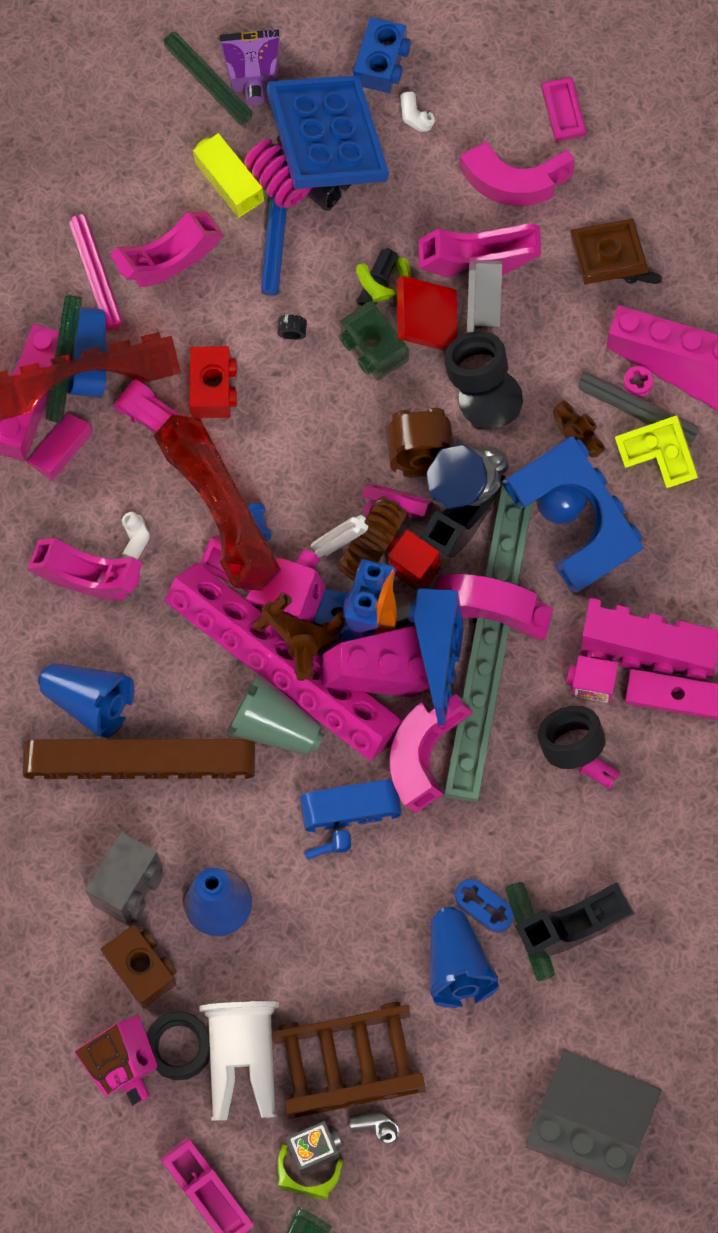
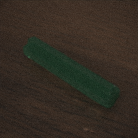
M516 882L505 888L517 924L535 915L523 882ZM526 949L537 981H545L555 976L550 956L532 958Z

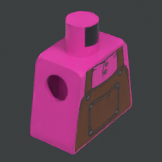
M139 1015L114 1024L74 1051L104 1095L109 1096L124 1090L132 1106L151 1097L142 1078L155 1071L157 1063Z

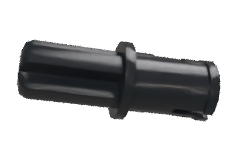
M389 248L382 249L370 271L374 281L386 288L390 285L388 279L398 260L396 252ZM364 287L356 300L359 306L371 311L376 309L378 303L373 302L372 297Z

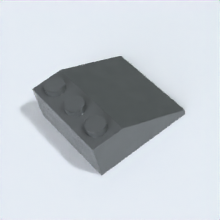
M564 1050L526 1141V1148L625 1187L662 1089Z

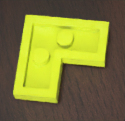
M678 415L615 437L625 468L657 458L666 488L699 478Z

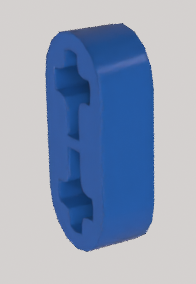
M468 879L458 885L455 892V900L462 911L494 933H501L510 928L513 922V911L506 901L476 880ZM473 888L476 889L477 898L483 904L480 906L472 900L468 904L465 903V895L462 891L467 890L470 892ZM487 906L495 912L503 909L506 921L504 923L501 921H497L495 924L491 923L492 915L485 910Z

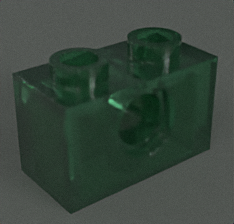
M372 300L340 320V341L348 351L353 349L359 356L357 362L366 375L372 373L375 379L379 381L409 361V348L402 340L398 339V334ZM375 339L380 342L378 345L374 347H369L364 344L367 340Z

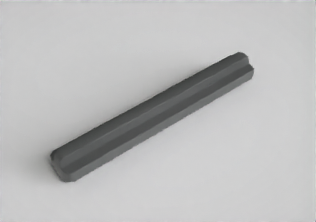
M588 372L584 373L580 379L578 388L581 391L649 424L676 416ZM679 417L688 443H692L698 434L699 427Z

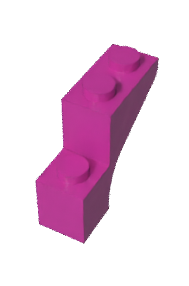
M523 224L473 234L454 233L439 228L419 239V269L443 277H453L468 269L470 260L502 261L503 276L541 256L540 226L536 224Z

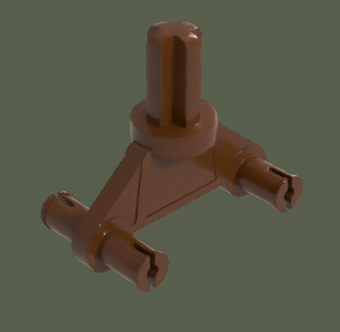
M282 592L274 602L270 601L262 608V614L253 622V627L262 633L271 625L288 644V654L294 658V671L297 679L300 681L305 679L311 680L314 676L313 657L317 652H321L324 647L334 643L340 637V631L347 623L341 613H338L331 622H325L321 627L284 614L283 611L292 603V598L287 593L285 595Z

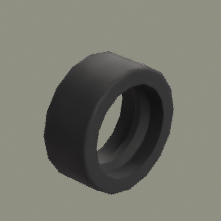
M475 331L465 333L455 338L448 345L444 354L449 380L454 387L464 392L477 393L487 391L497 386L505 378L508 371V359L504 344L499 337L490 332ZM486 354L494 357L488 365L479 369L468 370L458 367L466 358L473 355Z
M571 705L559 708L550 713L541 722L538 729V740L544 757L551 765L560 769H574L589 764L602 753L606 743L605 733L599 717L592 709L585 706ZM577 729L589 731L583 739L568 745L555 744V741L568 731Z
M183 1011L169 1012L157 1018L149 1027L147 1038L157 1063L156 1071L163 1077L172 1080H188L200 1074L208 1065L210 1059L209 1033L205 1024L195 1015ZM174 1026L190 1028L199 1040L197 1056L184 1066L170 1065L159 1054L158 1043L162 1034Z

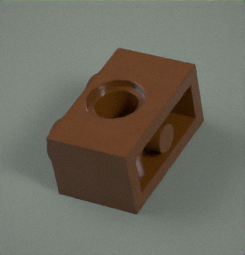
M133 924L100 950L141 1007L145 1009L177 985L173 977L177 971L166 956L159 959L153 951L157 944L146 929L139 932ZM140 958H147L151 961L149 968L144 972L133 970L134 962Z

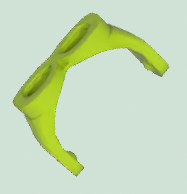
M405 257L398 258L396 267L400 277H411L408 260ZM365 263L357 265L356 273L364 289L372 297L373 302H381L390 298L397 299V290L386 288L374 281Z
M283 1144L277 1165L279 1179L277 1187L294 1193H303L310 1197L328 1200L329 1193L339 1181L344 1160L338 1159L335 1165V1173L329 1181L318 1186H302L294 1182L284 1169L288 1145Z

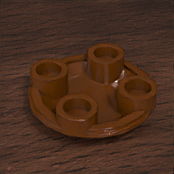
M562 400L553 410L554 419L565 439L573 436L575 440H581L586 446L589 456L592 458L598 457L605 451V446L594 433L597 429L596 423L587 414L582 416L577 414L568 402Z

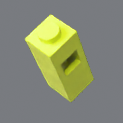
M219 133L212 138H205L197 144L193 150L195 164L238 218L264 202L263 188Z

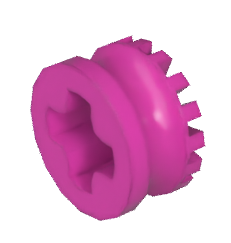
M634 366L626 372L624 377L625 391L640 398L645 397L651 392L653 375L646 367ZM634 376H639L641 380H647L644 382L643 388H638L636 384H630L633 382Z

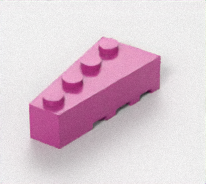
M589 598L580 656L620 662V666L626 669L637 670L640 666L653 668V672L657 674L672 675L673 672L684 673L688 679L705 681L706 677L713 678L718 655V630L683 621H677L673 626L669 625L668 621L660 615L649 613L648 615L638 617L631 613L628 607L616 605L615 609L610 610L600 607L601 600Z

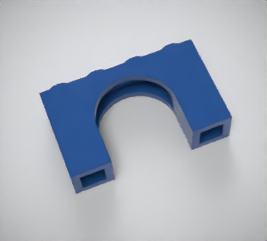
M573 436L564 439L501 480L502 485L518 509L528 506L550 490L559 486H567L580 491L592 504L595 513V527L591 537L579 549L554 564L572 593L581 591L644 549L640 542L642 540L641 533L634 524L627 522L622 514L625 512L622 503L615 495L611 497L605 487L607 484L605 476L597 467H592L587 459L589 452L581 440H575Z

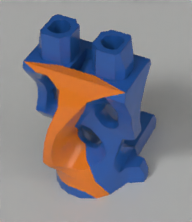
M361 559L352 591L344 593L325 589L313 624L321 627L325 622H331L335 618L331 614L332 611L340 609L344 611L343 618L347 623L340 631L343 642L394 631L397 620L396 601L393 593V579L396 568Z

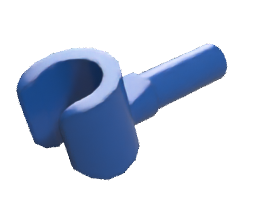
M347 830L333 831L332 843L305 851L307 860L325 853L348 852L351 848V835Z

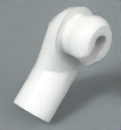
M414 92L402 93L400 99L404 123L419 132L429 131L435 123L434 115L431 112L427 114L426 111L421 112L417 110L416 94Z
M128 512L122 518V525L125 527L130 541L122 555L125 558L134 557L138 560L150 539V533L142 516L137 515L135 512Z

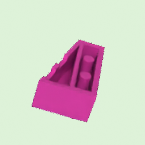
M415 626L342 642L322 654L323 687L403 697H414L429 688Z

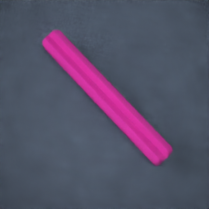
M83 214L75 215L71 218L69 224L98 309H103L105 312V328L108 330L116 329L121 326L123 320L88 218Z

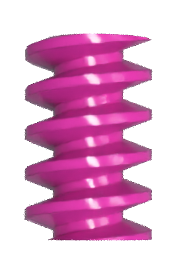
M266 139L257 144L246 155L244 160L245 167L252 170L254 178L260 179V185L267 189V194L271 198H275V204L278 207L290 208L302 201L312 188L294 189L288 165L285 166L287 164L285 154L278 157L282 147L278 144L270 148L272 140Z

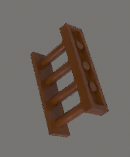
M390 1002L381 1005V1010L303 1026H299L298 1022L278 1026L279 1030L272 1032L275 1045L285 1043L294 1093L291 1094L292 1099L285 1100L288 1118L293 1119L426 1092L423 1073L415 1074V1071L410 1068L401 1019L410 1018L409 1004L401 1006V1002ZM387 1022L397 1072L394 1073L395 1078L381 1081L380 1077L376 1076L367 1026ZM353 1029L363 1079L360 1080V1085L347 1088L346 1084L342 1083L332 1033ZM319 1036L328 1086L325 1088L326 1092L312 1095V1091L307 1088L298 1040Z

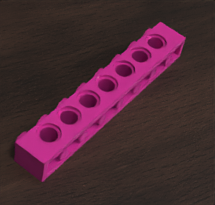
M199 563L194 564L175 577L164 602L253 671L264 676L298 706L369 761L373 760L390 746L398 728L403 722L395 714L366 692L323 687L322 658L317 654L313 657V678L311 680L305 679L304 681L298 680L294 671V658L288 654V644L271 625L262 633L253 627V622L262 614L261 611Z

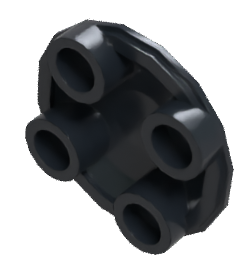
M508 373L497 386L487 391L472 393L460 390L458 395L460 410L464 417L470 421L471 425L477 429H497L510 424L519 417L523 404L522 389L516 379Z

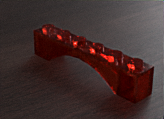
M160 332L141 336L142 343L132 346L130 339L111 344L112 351L101 353L100 347L81 351L82 358L72 361L69 355L50 359L51 366L40 369L39 363L19 367L21 374L9 376L8 370L0 372V420L30 413L38 400L49 389L67 377L81 372H113L136 379L142 383L181 374L172 335L161 338Z
M172 414L154 434V438L165 459L192 484L211 511L221 538L222 554L220 564L232 587L262 591L281 571L276 559L201 419Z

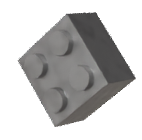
M121 832L85 890L92 905L126 925L130 923L132 918L137 920L145 909L146 902L143 900L150 889L155 891L164 876V873L161 872L163 866L157 851Z

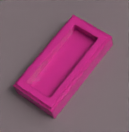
M573 77L543 82L541 87L555 142L586 136V129Z

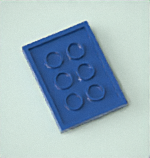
M359 75L269 81L267 83L266 92L294 189L387 182L389 171Z

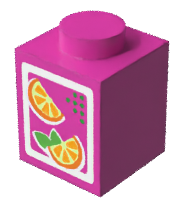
M578 655L577 665H570L566 685L572 686L571 696L611 703L618 662Z

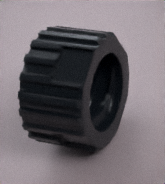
M293 314L280 316L278 320V336L290 340L304 339L306 337L307 319Z

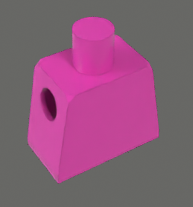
M303 550L296 563L282 558L276 559L247 595L246 600L261 611L268 602H274L282 592L285 595L287 593L292 598V603L285 608L283 613L313 624L325 592V583L315 570L320 558L309 550Z

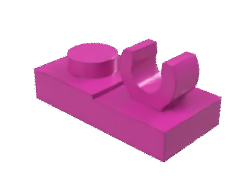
M375 483L365 485L362 497L371 499L364 508V514L367 516L376 501L383 496L399 503V506L406 510V518L419 520L420 516L425 517L430 514L433 504L432 500Z

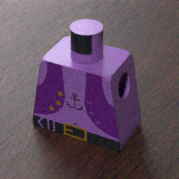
M279 29L220 35L222 55L232 91H245L246 103L249 105L264 103V90L267 87V83L278 80L281 51Z

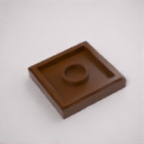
M633 218L571 230V238L584 285L648 273L647 262Z

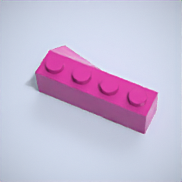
M618 305L608 333L607 349L637 366L646 367L661 380L675 385L685 391L687 395L696 400H701L718 412V335Z
M35 324L32 325L19 362L0 389L1 455L21 461L26 460L67 350V343L63 332Z

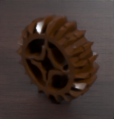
M384 496L376 501L364 522L369 526L368 530L352 540L338 563L339 570L345 576L355 580L361 559L379 562L407 516L406 510L399 506V503L392 499L389 500Z

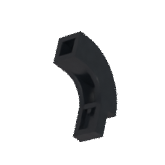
M501 475L499 489L479 506L467 505L464 507L446 508L441 513L435 511L420 539L450 558L456 556L472 539L491 510L490 506L502 487L501 480L506 477Z
M616 882L570 907L553 912L544 909L515 925V928L530 957L544 958L572 949L607 932L608 928L634 915L635 912L620 883Z

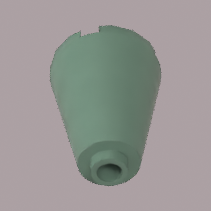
M258 673L238 707L234 721L231 722L227 733L234 737L307 755L309 750L316 752L324 737V734L319 732L322 726L319 722Z

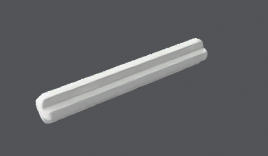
M359 515L356 518L351 517L315 540L311 544V548L315 550L314 553L319 558L323 555L328 556L365 533L369 527L364 523L366 518L363 515Z

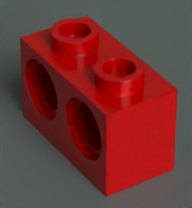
M406 530L402 537L396 535L386 550L389 553L387 556L389 566L396 568L395 576L416 591L418 589H426L441 569L440 552L409 530Z

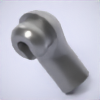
M382 1111L349 1115L352 1133L370 1130L385 1144L394 1143L398 1138L399 1128L397 1124Z

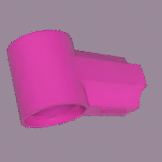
M136 379L132 380L113 404L118 413L121 415L123 413L131 417V422L136 423L138 421L164 440L174 433L182 420L180 414L159 401L145 384Z

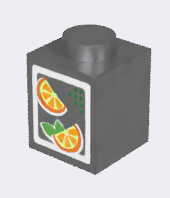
M325 1121L286 1137L301 1175L340 1159L337 1149L343 1147L335 1127L328 1130Z

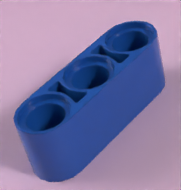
M71 306L67 315V391L70 395L101 398L106 385L105 312L103 309Z
M380 780L317 790L300 796L304 829L307 832H316L315 828L325 827V830L347 827L349 823L357 821L358 825L383 821L382 817L388 816L396 819L402 815L399 795L392 780Z

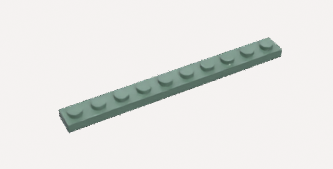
M503 485L485 577L518 586L533 502L524 508L518 509ZM477 618L462 698L467 702L473 714L457 725L445 789V797L475 803L479 801L510 626L497 621Z

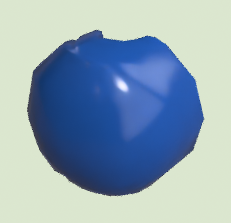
M559 486L538 498L537 507L546 520L556 524L570 523L584 510L588 498L574 488Z

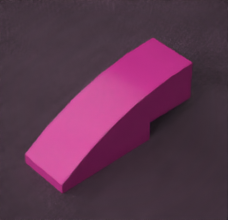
M188 1137L159 1158L214 1233H246L254 1227V1224Z

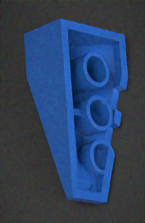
M418 589L416 602H410L409 620L410 622H415L438 725H445L451 699V683H454L456 677L455 662H459L464 632L460 599L456 590Z

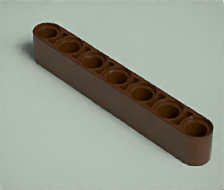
M35 739L25 741L23 749L22 776L27 779H34V776H44V779H68V776H78L77 779H101V776H111V779H135V776H144V779H169V776H178V779H202V776H211V779H236V775H245V779H249L255 776V742L247 739Z

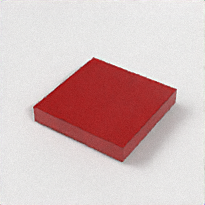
M407 276L397 279L398 339L446 351L448 345L458 337L457 290Z

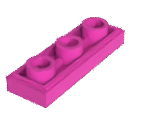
M631 669L625 704L718 720V684ZM679 692L683 695V698L676 700L672 697V694Z

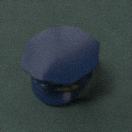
M464 444L441 449L426 472L429 494L435 501L437 500L448 509L467 505L479 506L499 489L501 475L507 472L509 468L506 453L496 447H489L483 451L476 446L468 448Z

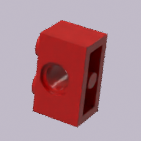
M229 346L190 347L189 407L192 418H231V407H237V389L231 388V377H237V358H231ZM211 379L221 380V383L215 387L206 385Z

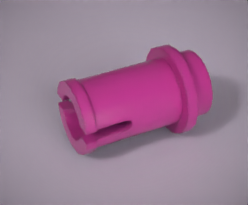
M599 758L583 767L577 768L580 770L579 774L581 776L585 773L608 790H610L614 781L604 774L616 780L621 773Z

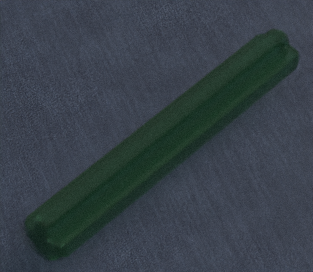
M171 32L164 38V46L239 125H244L252 119V110L177 32Z
M66 294L63 304L46 410V420L52 422H62L82 305V297L73 294Z

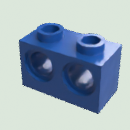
M370 17L353 69V76L359 75L362 87L390 93L393 83L399 84L403 66L399 65L402 56H408L411 39L407 38V26ZM384 41L393 42L391 45H383L381 43ZM375 68L385 69L383 72L373 71Z

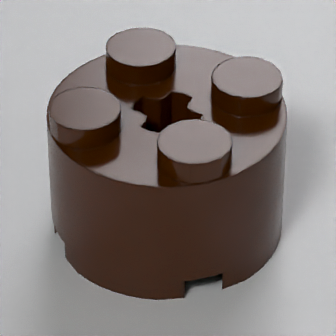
M431 408L427 411L412 413L406 410L395 412L392 415L393 420L386 428L390 468L395 473L396 469L403 471L404 477L416 478L427 476L426 472L439 451L454 446L451 421L445 416V412L441 408Z

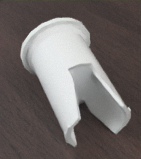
M250 1001L199 1006V1011L205 1012V1016L209 1019L213 1115L211 1121L227 1120L235 1083L234 1067L248 1066L250 1068V1081L261 1118L277 1117V1114H275L271 1014L274 1012V1009L279 1008V1002Z

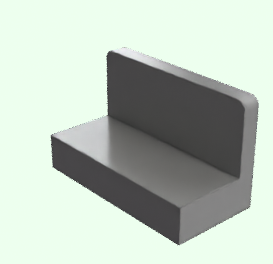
M470 260L467 332H474V326L500 327L502 261Z

